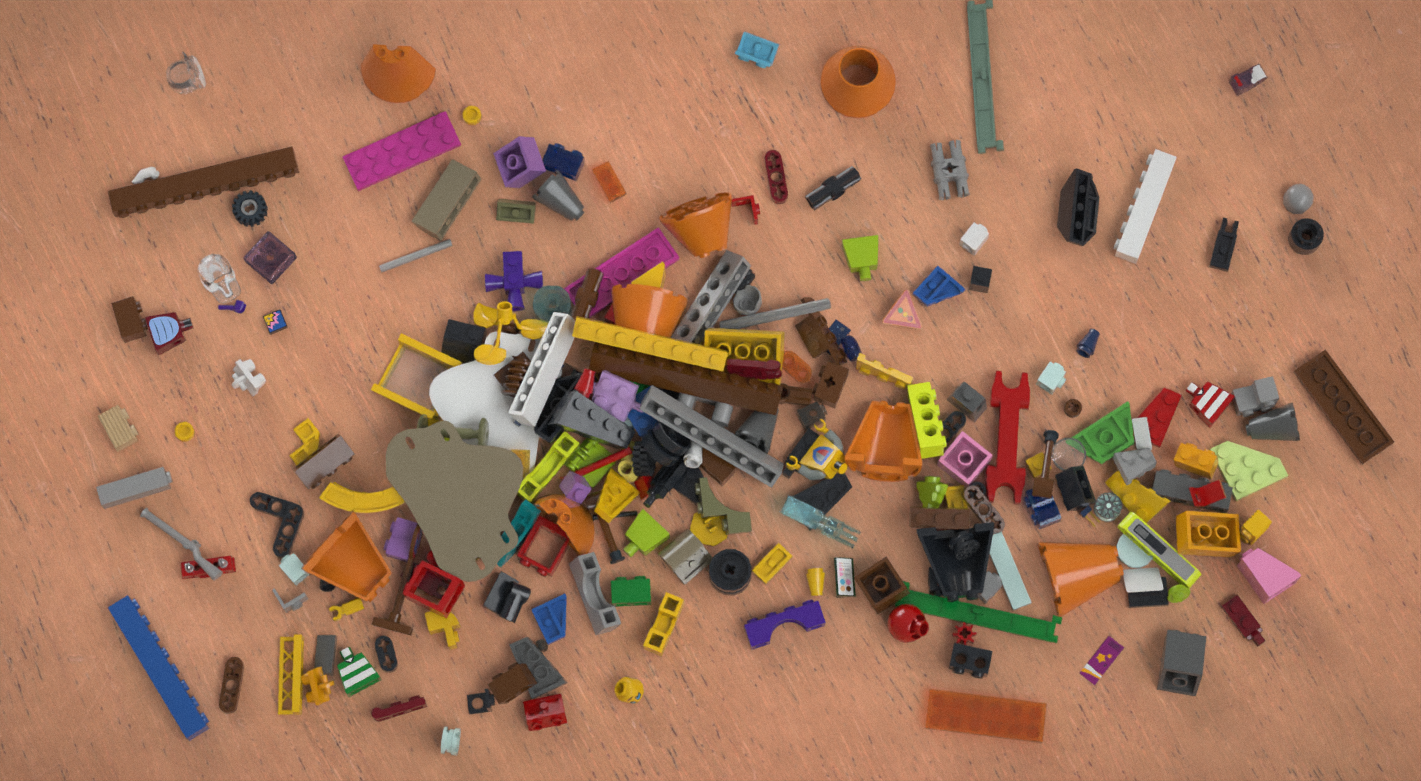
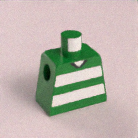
M350 647L340 651L344 662L338 664L337 667L348 697L382 680L362 652L354 656Z

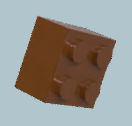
M887 556L854 577L877 614L910 594Z

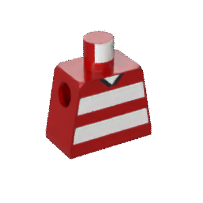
M1192 382L1186 389V392L1194 397L1189 404L1190 408L1209 428L1213 426L1235 397L1210 382H1206L1202 388Z

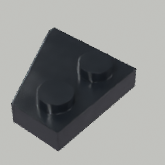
M688 467L673 487L679 494L688 498L695 505L699 502V494H695L694 484L697 483V479L704 478L699 467Z

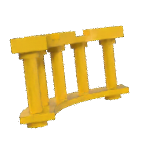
M335 481L333 483L330 482L319 497L336 508L357 513L380 512L405 503L394 487L379 492H358L347 489Z

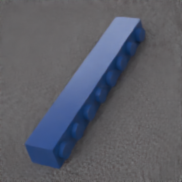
M127 595L109 606L108 609L186 739L190 741L210 729L207 725L210 721L204 712L200 714L197 709L200 705L194 695L190 697L187 690L190 688L184 679H179L177 674L180 672L174 663L170 664L168 661L169 653L165 647L161 648L158 641H160V638L155 631H150L148 627L150 622L145 614L141 616L138 611L141 607L135 598L131 599Z

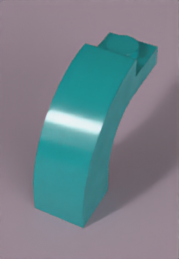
M527 500L521 503L511 522L518 535V544L500 558L497 563L499 567H502L520 548L541 510ZM504 531L501 538L505 543H509L510 539Z

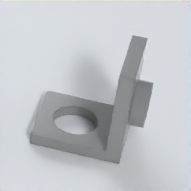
M275 588L272 590L286 613L290 610L295 611L303 606L302 603L308 600L304 592L284 604Z

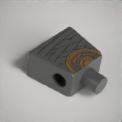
M966 382L958 385L947 398V401L974 422L987 409L986 399Z

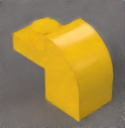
M431 611L426 612L425 617L430 635L445 632L449 649H456L457 642H460L458 631L453 629L461 628L456 616L450 612L446 619Z

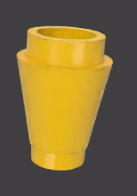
M823 568L807 569L808 574H806L811 596L823 595L825 578Z

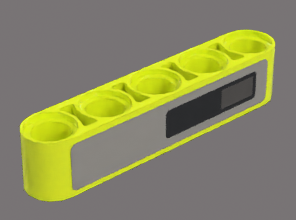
M1130 511L1117 526L1124 535L1148 556H1153L1152 560L1179 584H1184L1190 589L1202 575L1195 566L1181 554H1178L1176 549L1135 513Z

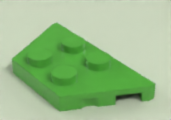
M1127 401L1065 441L1066 444L1100 464H1104L1112 459L1114 453L1122 452L1134 444L1130 403Z

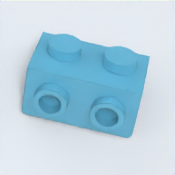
M743 32L735 54L739 56L738 59L746 62L752 60L756 62L757 66L766 68L773 65L780 44L748 32Z

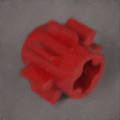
M963 622L962 627L955 626V630L958 632L953 633L952 637H957V644L963 643V645H967L968 642L974 643L971 637L976 636L977 633L972 632L973 625L968 627ZM962 631H966V634H969L967 639H963V635H960Z

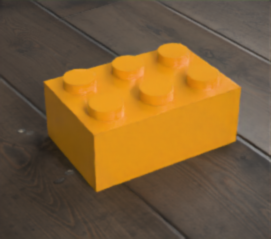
M1185 511L1176 516L1178 554L1232 557L1241 553L1239 514Z

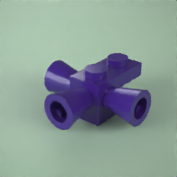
M522 251L503 252L504 276L485 274L486 293L504 288L506 295H508L507 302L512 304V312L522 311L525 307L521 294H525V287L543 289V272L538 271L524 275Z

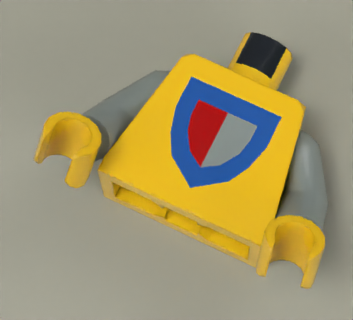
M819 419L824 424L822 428H818L815 424L814 426L818 432H823L825 435L820 434L799 462L801 465L798 464L795 456L789 457L791 461L795 462L794 465L786 462L789 470L797 469L799 474L809 480L832 479L837 472L843 474L847 470V464L844 463L845 455L843 454L844 447L842 441L831 429L828 430L826 428L827 426L823 419Z

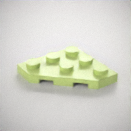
M1226 441L1210 449L1217 455L1219 462L1217 466L1225 482L1229 484V487H1233L1232 495L1235 501L1289 476L1280 458Z

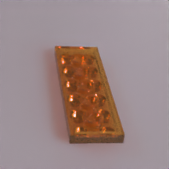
M929 689L925 729L1043 743L1047 703Z

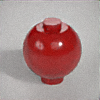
M902 604L895 607L887 618L889 633L894 639L902 643L914 642L921 636H925L929 630V624L924 613L918 607L911 604Z

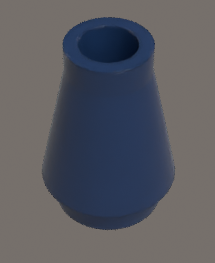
M1090 329L1077 344L1076 352L1084 358H1090L1094 354L1100 333L1095 329Z

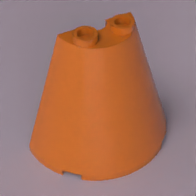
M373 44L361 64V73L367 88L379 99L390 103H405L418 98L420 94L428 90L436 72V68L411 46H397L395 50L391 51L387 49L386 45Z
M627 284L626 288H622V285H615L611 291L615 325L671 338L687 305V298L683 295L678 294V297L673 295V291L654 286Z
M883 400L871 402L845 455V463L853 472L858 470L862 472L861 476L883 482L908 480V476L912 475L915 477L920 473L922 458L910 404L897 402L896 405H888V402Z
M563 494L546 495L531 503L541 510L539 515L544 518L552 513L558 516L556 523L566 533L571 541L569 546L578 556L589 553L594 542L595 529L591 514L583 504L566 498Z
M354 512L332 531L307 559V563L301 567L303 571L366 602H371L378 595L376 590L379 587L384 588L390 581L388 577L392 574Z
M1037 543L1042 562L1045 561L1054 592L1053 602L1057 616H1064L1119 583L1120 576L1124 575L1122 565L1118 564L1116 559L1118 557L1116 546L1087 543Z

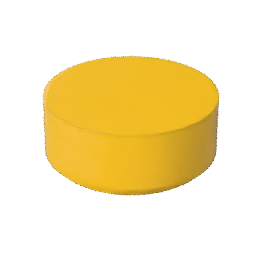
M472 105L463 110L462 116L466 124L476 125L481 121L482 115L478 107Z
M180 422L174 430L175 436L182 442L190 441L195 434L193 426L188 422Z

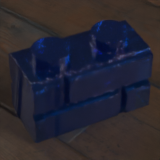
M549 143L542 161L546 170L553 173L558 170L564 177L577 181L585 164V157L577 150H572L571 152L565 150V147L561 144L555 143L552 145Z

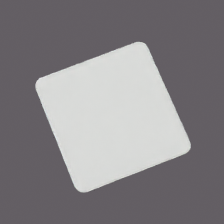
M1159 568L1123 570L1127 592L1163 590Z

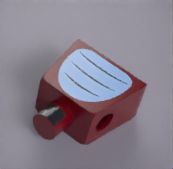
M176 312L145 317L158 355L186 341L184 331L194 328L191 318L180 321Z

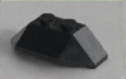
M1076 168L1060 192L1057 228L1067 242L1084 246L1096 234L1100 197L1092 180V173Z
M581 373L556 379L539 419L534 426L535 434L550 444L557 440L566 430L549 425L548 423L566 391H576L574 388L582 375Z

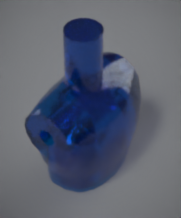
M851 335L841 339L847 359L851 362L856 361L859 353H862L857 340Z

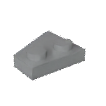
M1150 448L1114 453L1113 460L1126 485H1130L1133 479L1136 477L1140 478L1145 472L1155 468L1157 463Z

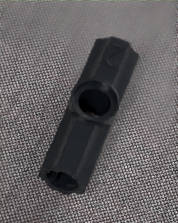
M851 166L839 175L826 179L819 188L805 196L810 207L815 211L830 200L834 201L846 192L845 190L861 181L859 172Z

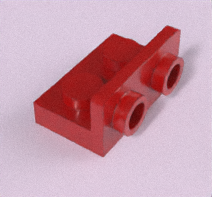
M562 694L523 701L529 731H538L543 728L557 727L567 723Z

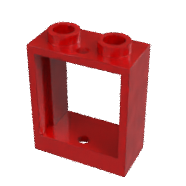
M539 515L518 552L517 558L520 560L519 563L527 568L532 566L537 569L536 572L541 576L546 577L548 575L552 577L571 541L559 525ZM541 528L564 540L550 568L526 556Z
M422 560L414 568L413 576L405 584L402 594L407 600L447 619L466 585L460 578ZM427 571L451 582L438 605L414 594Z

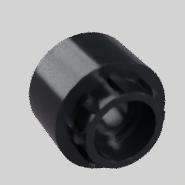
M1304 218L1297 221L1288 236L1290 247L1301 255L1314 253L1323 241V228L1313 219ZM1306 233L1311 239L1305 240L1301 234Z

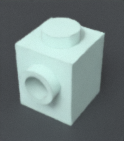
M1049 362L1038 378L1036 385L1052 395L1056 388L1061 389L1066 381V378H1064L1066 374L1064 367L1056 362L1054 364Z

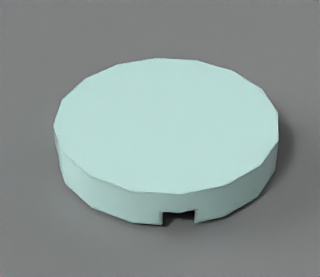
M1123 534L1119 538L1116 545L1118 558L1128 567L1141 568L1153 559V556H1148L1126 535Z

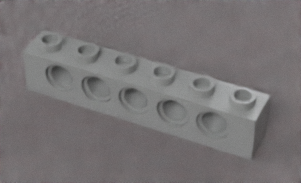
M726 250L671 338L700 345L703 344L705 330L713 328L751 268L750 263L743 256Z

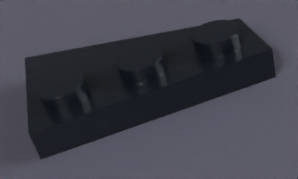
M837 473L832 479H825L792 496L809 531L852 488L845 473Z

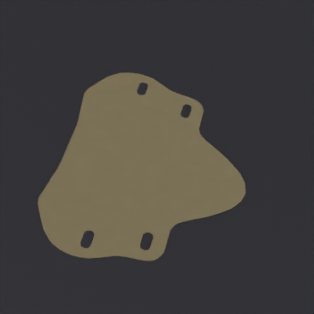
M440 421L426 428L407 429L392 438L386 451V476L404 499L421 527L437 565L445 572L467 582L477 581L488 576L500 558L518 544V535L508 519V512L523 478L521 459L515 453L505 448L465 443L454 425L449 421ZM441 429H446L450 436L449 441L444 440L440 432ZM406 437L412 439L415 444L414 449L409 448L405 441ZM501 531L506 532L510 539L509 543L503 541L500 536ZM477 557L482 559L485 569L481 570L475 561Z

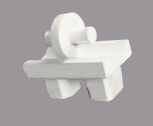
M240 359L235 362L236 366L233 368L235 373L232 375L235 381L231 385L234 389L238 387L242 391L247 389L252 396H255L259 388L265 384L266 379L261 373L254 377L250 372L254 371L256 367L251 359L244 362Z

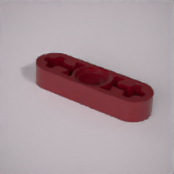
M770 150L765 154L764 161L771 199L776 204H783L788 199V189L782 157L778 151ZM772 155H774V158H778L775 162L776 168H773L772 161L769 160ZM779 173L782 178L780 181L775 182L771 179V175ZM778 186H780L781 194H785L782 195V199H779L778 196H774L777 195Z

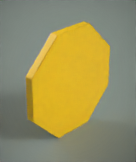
M698 512L694 513L690 531L702 544L714 547L728 537L726 531L722 529V519H724V516L701 518V514H698Z

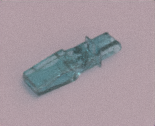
M789 495L780 511L781 514L808 528L821 530V534L852 549L855 545L839 536L842 535L857 542L858 538L843 531V528L858 535L861 534V531L845 524V522L832 516L826 517L823 515L824 512Z

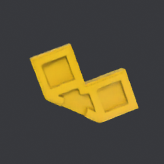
M309 418L293 429L304 443L289 455L296 465L319 447L320 432Z

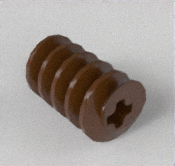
M512 356L515 359L510 361V365L513 368H508L507 370L511 375L505 377L508 382L503 384V387L507 390L501 391L502 394L515 398L531 363L529 360L518 356Z

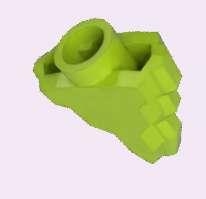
M925 476L924 481L917 482L919 499L923 503V507H939L942 504L948 484L940 482L941 477Z

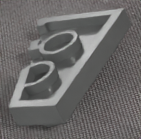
M529 637L510 644L516 662L518 664L526 663L537 682L536 685L528 689L531 699L568 683Z

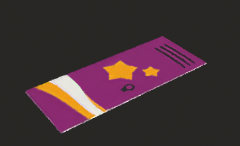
M1108 636L1081 670L1080 674L1096 685L1124 647Z

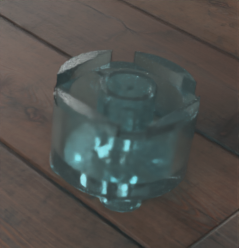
M548 285L540 288L533 299V310L536 319L549 323L553 312L565 313L571 316L572 305L567 291L560 286ZM550 304H551L552 306L556 305V307H555V308H549V305H550Z

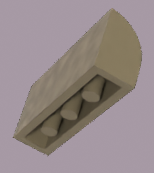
M452 159L412 222L428 235L442 241L480 183L481 178L478 173Z

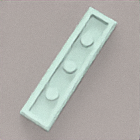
M1002 531L993 534L989 555L998 576L1002 579L1001 583L1012 609L1016 610L1031 604L1032 602Z

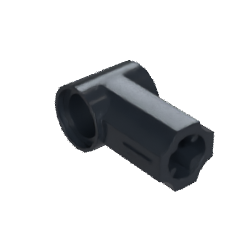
M511 581L505 593L506 600L499 617L515 623L522 605L527 602L530 596L531 589Z

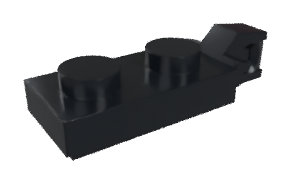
M809 428L789 454L785 464L787 462L790 465H794L795 462L791 461L789 457L795 456L798 464L801 465L799 462L820 435ZM786 467L783 475L789 479L798 470H789Z

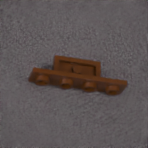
M811 297L801 299L802 303L815 301ZM819 311L809 313L807 318L795 325L812 358H817L829 350L837 365L847 363L845 352L838 346L835 334L830 331L826 318Z

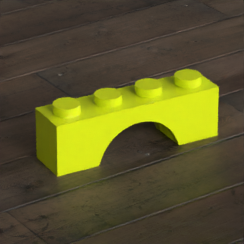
M564 431L542 461L521 482L517 495L521 499L532 503L576 451L580 443Z

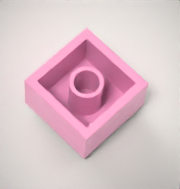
M962 431L938 460L937 466L961 485L967 487L974 482L989 464L993 455Z

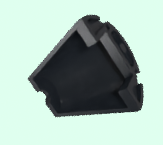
M994 522L974 524L973 528L941 531H936V527L916 529L918 538L943 596L947 598V602L959 601V598H966L967 600L978 599V595L982 594L984 589ZM970 530L974 535V540L979 542V548L970 557L961 560L957 559L954 551L949 548V541L953 536L955 538L958 537L959 532Z

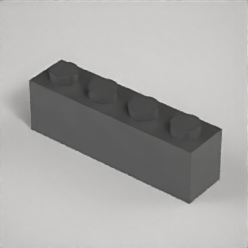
M1161 469L1156 471L1154 475L1152 490L1156 491L1155 494L1162 498H1167L1171 502L1197 507L1194 505L1189 488H1199L1211 482L1206 478H1198L1197 480L1190 478L1191 476L1187 474L1174 475L1169 470ZM1221 482L1226 498L1198 508L1227 513L1233 487H1229V484Z

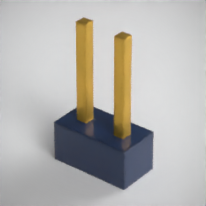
M1087 506L1079 514L1082 518L1086 517L1095 527V524L1086 515L1090 513L1098 523L1100 521L1091 512L1090 506Z

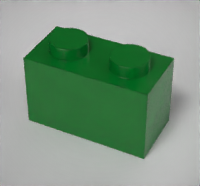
M636 576L631 580H627L626 577H617L615 580H612V605L615 607L651 605L650 579H646V576Z

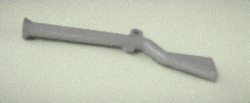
M148 508L142 511L140 517L146 518L181 543L185 549L191 550L194 560L213 581L222 575L223 572L201 556L199 549L201 544L197 540L190 541L149 512Z

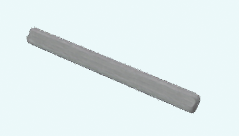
M829 298L729 319L721 321L720 328L740 329L831 308V302Z

